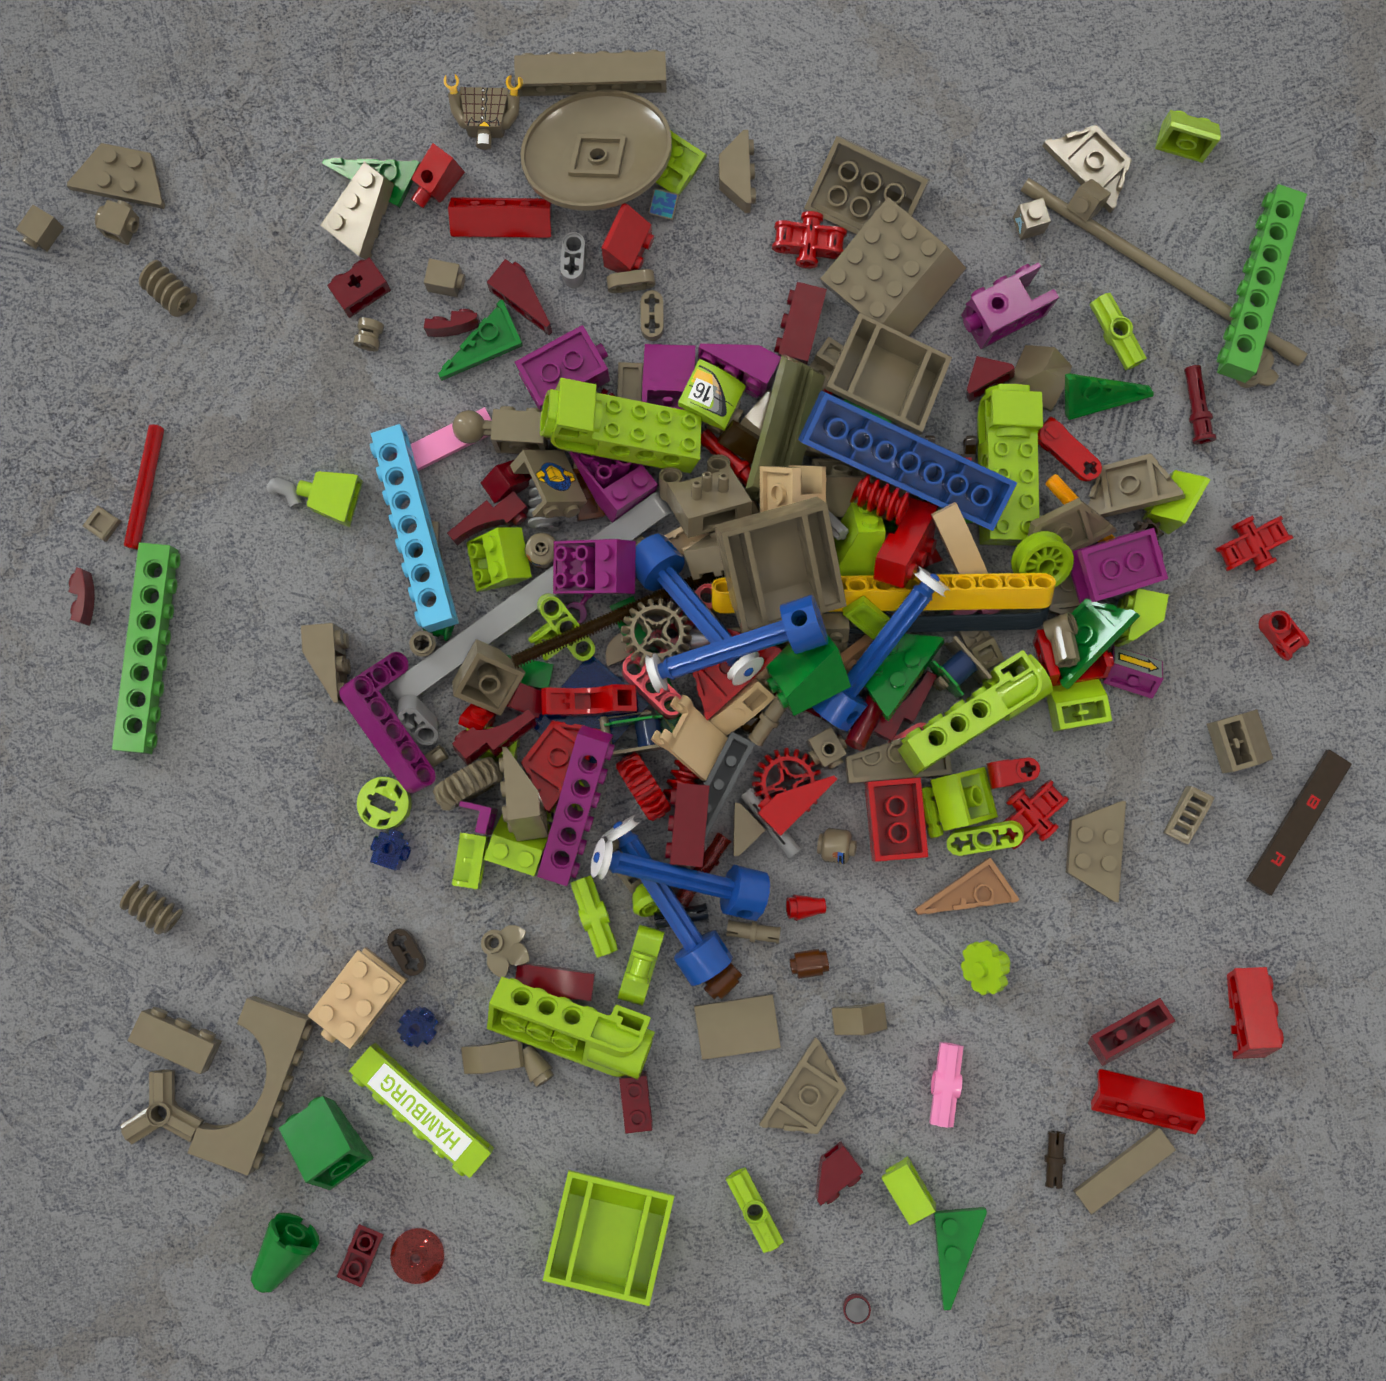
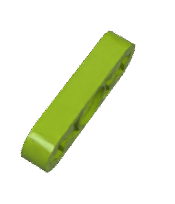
M1005 821L953 831L948 837L947 848L952 854L962 856L1015 847L1021 843L1024 829L1016 821ZM1008 828L1018 833L1014 840L1007 835L1001 836L1000 842H997L998 834L996 830H999V835L1006 834ZM988 832L993 838L992 843L988 845L980 843L978 834ZM970 834H973L972 841L964 843L962 848H959L958 844H953L956 837H959L961 841H966L970 839Z

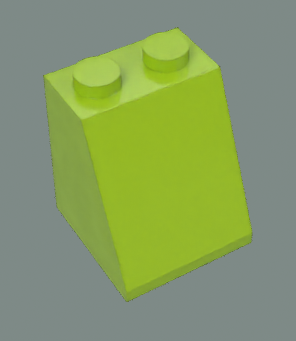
M857 502L851 503L843 516L841 523L849 531L846 535L847 538L844 540H836L834 538L841 576L874 575L876 556L885 541L886 533L882 516L879 517L876 514L877 507L872 512H868L867 503L861 508L858 507Z

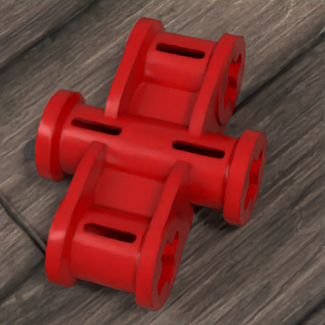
M803 212L801 214L803 223L787 220L775 222L776 237L775 242L772 244V250L783 254L799 255L795 263L801 268H816L818 266L816 257L837 259L844 251L843 243L844 238L847 236V230L838 226L820 225L823 222V215L819 212Z
M1253 515L1231 526L1233 530L1237 531L1239 538H1235L1215 549L1216 552H1220L1227 565L1226 571L1250 559L1255 564V572L1276 562V557H1272L1269 550L1294 538L1293 535L1288 534L1283 525L1282 515L1256 528L1253 522L1255 519Z
M1051 779L1037 789L1030 798L1025 794L1026 790L1022 787L1005 802L1008 806L1012 805L1016 811L1003 822L1016 821L1024 829L1021 843L1011 847L1013 850L1023 844L1035 831L1042 842L1059 828L1049 818L1062 808L1069 798L1059 793L1053 786L1054 782ZM1008 828L1007 833L1003 835H1008L1011 837V839L1014 840L1016 834L1018 833L1013 832L1011 828Z

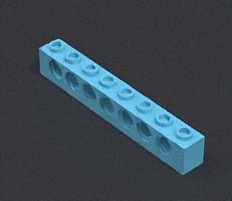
M400 424L370 433L373 443H370V449L379 464L376 467V472L379 480L385 486V490L382 491L386 505H390L392 513L389 515V521L392 528L396 529L398 538L395 539L396 547L399 553L403 554L404 562L401 564L405 577H409L411 587H408L409 596L412 602L416 603L418 610L414 613L416 622L419 627L422 626L428 632L458 624V617L408 433ZM397 453V457L393 461H388L392 454ZM404 476L402 483L395 485L397 478ZM410 500V505L406 509H401L403 502ZM412 524H417L414 532L407 533L408 528ZM423 548L422 555L414 558L415 551ZM430 572L429 579L425 582H420L422 574ZM436 596L435 604L427 607L428 599Z

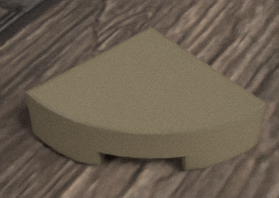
M622 633L617 634L607 646L606 663L608 667L624 661L630 655V652L625 653L624 651L627 645L621 643Z

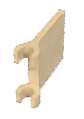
M682 695L681 699L674 696L670 706L682 714L672 733L667 729H664L662 734L656 730L651 740L656 745L668 750L702 781H706L728 737L693 706L688 696Z

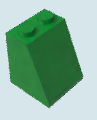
M829 636L828 645L800 654H795L789 643L766 666L770 676L766 679L772 693L778 692L776 695L783 709L788 707L793 716L851 687L839 649Z
M325 1096L317 1097L310 1101L307 1108L300 1113L291 1115L286 1120V1123L279 1127L305 1183L327 1190L333 1189L374 1158L337 1103Z

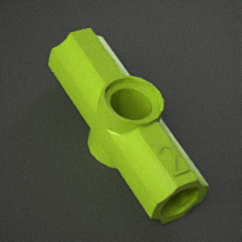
M1111 292L1105 293L1092 301L1089 305L1104 331V340L1113 347L1125 371L1144 362L1147 357L1132 332V322L1123 316ZM1113 328L1120 329L1123 335H1117Z
M590 875L570 882L579 906L578 913L585 932H588L596 957L598 958L617 951V943L609 925L611 921L603 900L601 901L593 877Z
M746 1167L732 1172L725 1180L743 1212L744 1219L749 1224L763 1253L773 1251L784 1243V1240L766 1207L765 1201L759 1194ZM753 1204H758L762 1208L761 1212L755 1216L750 1215L747 1212L748 1208Z

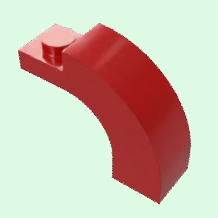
M611 684L592 688L541 689L542 715L596 716L637 711L636 685Z

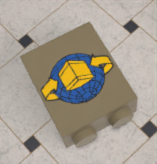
M522 450L510 465L514 474H530L541 496L542 502L532 512L533 517L552 518L566 516L571 518L576 516L587 502L563 450Z

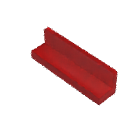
M451 197L448 205L450 235L453 237L550 238L552 203L544 198Z
M1099 1069L1097 1073L1098 1090L1091 1100V1110L1195 1135L1206 1119L1203 1094L1200 1092L1104 1069Z

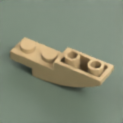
M765 668L709 719L725 736L752 719L775 698L766 681L770 677L767 669Z

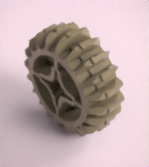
M648 599V607L639 602V612L631 608L629 613L633 618L624 617L623 622L628 626H622L621 632L627 635L621 637V643H630L624 648L625 653L634 651L631 656L632 661L641 657L639 664L641 667L645 665L646 655L650 658L653 657V653L646 651L653 646H659L664 650H668L664 653H656L661 663L666 657L669 658L681 654V651L687 652L689 650V646L684 642H691L692 636L686 633L692 630V626L683 625L688 621V616L679 617L682 612L681 607H678L675 611L671 610L673 607L672 601L665 607L662 606L663 599H659L657 605H654L652 599ZM652 615L665 617L659 622H653L649 618L646 619V617ZM638 623L646 633V637L641 645L638 644L634 634ZM672 623L675 625L678 633V641L675 645L667 635V630ZM655 629L656 632V629H662L661 638L658 639L657 637L650 640L652 630Z
M483 758L453 773L436 785L433 790L435 800L443 810L449 811L459 807L460 801L469 802L496 786L502 780L503 774H501L499 764L495 762L494 758Z

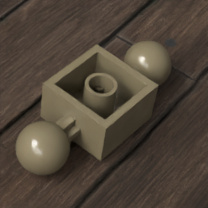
M501 406L500 409H493L492 421L484 420L475 411L465 410L454 418L452 424L454 435L463 443L472 444L478 442L483 436H491V442L496 453L520 454L522 450H548V440H551V438L540 436L542 410L538 408H527L526 411H518L514 407Z

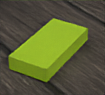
M865 596L860 597L843 608V615L872 640L876 638L890 620L885 613Z

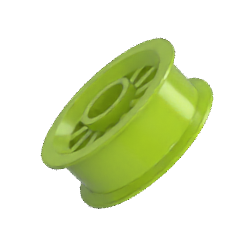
M1050 531L1036 532L1024 538L1015 548L1011 558V567L1014 573H1047L1055 578V587L1068 577L1074 564V556L1070 547L1064 543L1058 534Z

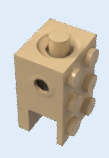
M760 466V512L814 497H819L826 503V466Z
M367 947L362 952L357 950L308 1014V1017L324 1028L321 1035L326 1040L334 1043L338 1039L351 1049L361 1042L408 979Z

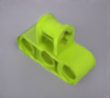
M546 593L538 599L537 609L547 623L535 631L528 641L537 645V643L543 642L542 639L546 641V639H552L555 635H561L560 625L564 621L572 622L571 629L573 627L576 628V626L579 627V623L557 596ZM549 600L556 601L557 605L556 609L551 613L544 612V605ZM585 636V639L582 637V641L588 643L587 650L583 653L576 652L578 640H576V643L573 641V645L571 642L570 646L567 644V648L573 656L581 661L590 659L595 653V645L589 636L588 638ZM558 648V651L555 649V653L553 650L552 654L551 652H549V655L546 653V657L543 654V660H548L561 651L560 648Z
M639 925L617 999L643 1006L664 937V931Z

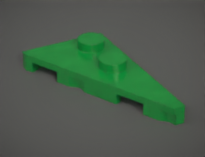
M1070 373L1065 374V415L1068 420L1153 397L1154 395L1149 385Z

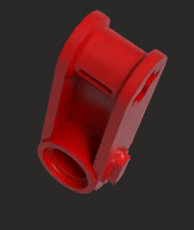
M1049 416L1043 423V427L1038 430V445L1056 458L1077 479L1088 482L1097 478L1102 471L1099 459L1073 437L1058 420ZM1091 464L1093 466L1091 468L1092 473L1086 475L1083 472L1085 466Z

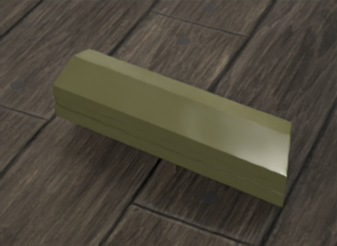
M785 354L781 355L745 489L750 499L759 504L760 466L789 467V465H802L807 445L801 443L798 438L820 391H822L825 376L820 372Z

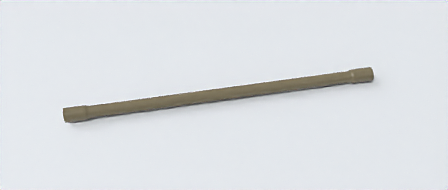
M1027 179L1021 189L1022 193L1034 200L1044 198L1046 206L1227 321H1232L1230 317L1231 306L1093 219L1085 222L1067 208L1068 203L1050 193L1048 189L1034 180ZM1268 330L1265 345L1277 351L1280 356L1291 363L1299 366L1308 353L1292 343L1284 341Z

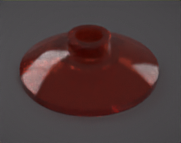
M413 1228L405 1231L396 1239L392 1246L390 1254L392 1268L399 1278L411 1284H422L432 1280L439 1273L444 1262V1248L440 1239L433 1232L423 1228ZM414 1254L418 1255L420 1262L414 1263L411 1260V1256Z

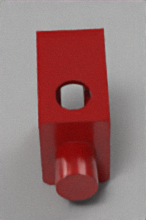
M432 143L412 176V181L419 188L411 200L422 209L431 197L439 203L442 202L465 173L453 157L434 143Z

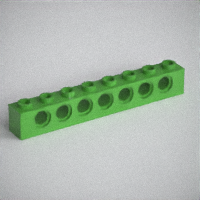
M1278 184L1271 193H1266L1262 201L1261 207H1264V211L1259 216L1255 225V229H1258L1249 246V251H1252L1251 256L1245 262L1242 270L1245 276L1236 291V295H1239L1230 312V317L1232 318L1231 325H1228L1223 336V340H1226L1225 346L1217 356V362L1219 363L1218 374L1246 383L1257 373L1306 200V193Z
M139 542L112 750L152 754L153 749L157 745L158 737L155 729L156 723L159 722L161 717V709L158 706L159 698L164 692L162 675L163 671L167 668L165 652L166 645H169L171 633L168 630L169 620L174 615L172 597L177 591L175 574L181 561L178 550L170 545ZM162 566V574L155 578V569ZM159 592V599L155 603H151L152 594ZM155 617V626L148 629L147 623L149 619ZM151 642L152 651L145 655L144 648ZM148 668L149 676L146 680L142 681L141 672ZM144 694L146 701L144 705L139 707L137 703L138 697ZM141 720L142 729L136 733L134 725L136 721Z

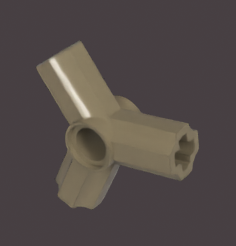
M164 1069L149 1072V1107L120 1126L122 1135L131 1145L160 1127L192 1142L197 1127L202 1125L204 1120L178 1106L175 1101V1070ZM159 1106L166 1109V1118H162L158 1114Z

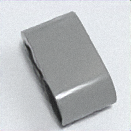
M570 232L563 237L560 271L562 280L566 286L571 288L579 287L585 279L586 245L583 236L577 232ZM574 244L580 246V249L577 251H570L568 249ZM571 263L575 264L576 271H574V275H569L572 269Z
M414 695L402 696L397 703L398 719L418 744L423 746L434 744L438 739L437 717L418 697Z

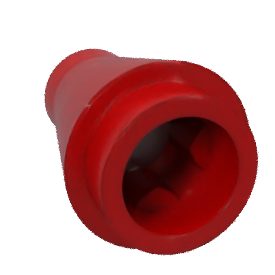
M794 894L786 899L787 916L789 919L794 918L795 921L818 914H825V898Z

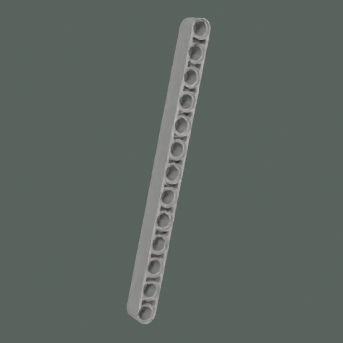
M655 492L589 540L622 539L634 541L641 535L644 537L673 515V512L667 502L660 498L659 492ZM553 566L393 681L388 688L397 701L405 695H414L421 699L457 673L476 639L494 646L539 613L537 609L538 599L546 593L553 594ZM554 594V595L557 596L558 598H560V597L563 596L564 594ZM547 601L544 605V609L548 607L550 604H552L554 601Z

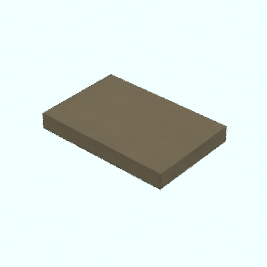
M773 994L694 1006L702 1060L781 1048Z

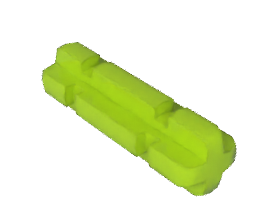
M924 787L922 788L925 823L929 826L927 828L930 838L940 837L943 835L942 825H939L938 822L940 819L936 802L932 800V797H934L932 788Z

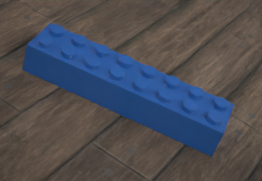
M820 391L798 438L803 444L937 506L944 508L956 502L963 518L991 531L994 530L1017 485V482L824 391Z

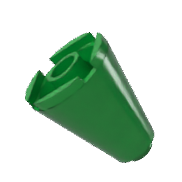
M278 1213L275 1218L270 1220L251 1275V1282L257 1291L261 1293L273 1292L315 1252L320 1243L319 1235L311 1224L308 1228L301 1224L303 1218L291 1213Z

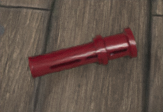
M1192 365L1186 367L1184 372L1192 412L1189 418V422L1193 424L1194 430L1192 441L1193 444L1200 445L1215 441L1216 434H1213L1211 420L1213 415L1211 411H1208L1201 365Z

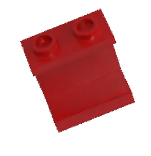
M1044 629L1036 630L1033 645L1038 662L1050 677L1052 686L1061 685L1060 679L1062 678L1060 669L1055 664L1052 644L1046 637ZM1106 650L1075 683L1107 678L1111 667L1114 666L1112 653Z

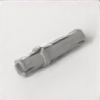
M751 787L740 796L741 799L745 801L755 814L753 817L756 820L759 819L786 854L787 858H791L801 850V847L798 846L787 830L781 836H778L757 814L761 810L757 805L763 799L761 796L756 797L754 793L757 791L754 787Z

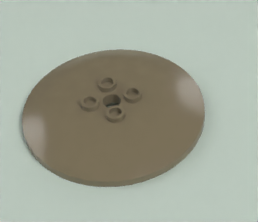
M611 89L581 92L553 104L531 124L521 146L522 169L532 189L539 196L557 206L583 211L615 207L638 197L661 177L668 165L672 152L670 127L663 113L654 104L636 94ZM597 156H604L599 160H594Z

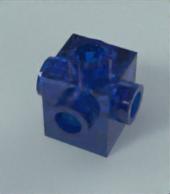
M389 828L388 833L380 832L379 836L376 835L372 841L370 850L373 851L370 862L395 871L400 870L402 862H406L409 858L411 847L408 845L410 840L403 838L405 833ZM390 845L393 847L392 852L389 850Z
M418 1006L413 1011L408 1009L398 1021L402 1025L398 1028L397 1032L401 1034L400 1039L410 1047L415 1045L418 1048L423 1043L428 1045L437 1034V1031L434 1029L440 1022L435 1019V1014L429 1009ZM412 1024L419 1025V1033L411 1027Z

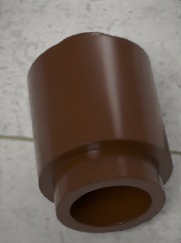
M819 949L795 952L794 958L789 959L792 975L797 974L798 979L821 976L823 972L829 971L826 950L819 951Z
M730 963L720 973L705 981L707 985L704 987V990L714 1000L717 997L722 1000L740 982L739 979L743 975Z

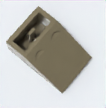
M334 623L301 625L303 654L332 701L346 707L340 698L339 692L340 688L348 682L347 675L351 673L350 660L346 659V649L349 648L348 634L344 633V630Z
M502 747L503 757L499 758V768L501 774L504 773L505 781H502L500 786L502 797H506V806H502L504 822L508 824L509 833L513 832L517 841L548 837L547 812L538 790L508 748Z

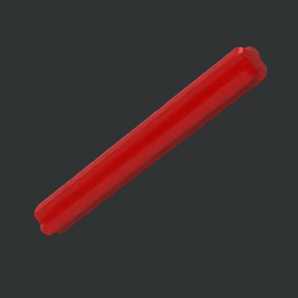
M155 424L148 426L125 535L124 546L129 549L136 550L138 549L139 542L141 543L163 439L164 428Z

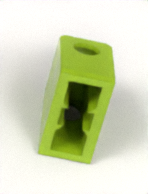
M318 471L315 473L313 483L300 480L296 493L299 496L308 498L307 507L313 512L350 527L363 481L355 474Z

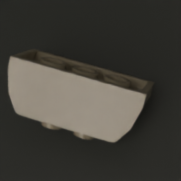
M812 459V466H826V503L828 510L835 517H843L851 504L850 500L856 486L868 473L838 459ZM871 475L870 483H873L877 477ZM880 479L879 487L883 488L888 482ZM890 484L889 492L892 493L897 487ZM900 488L899 497H902L907 491ZM909 493L910 498L919 500L920 497ZM887 512L882 515V520L886 518Z

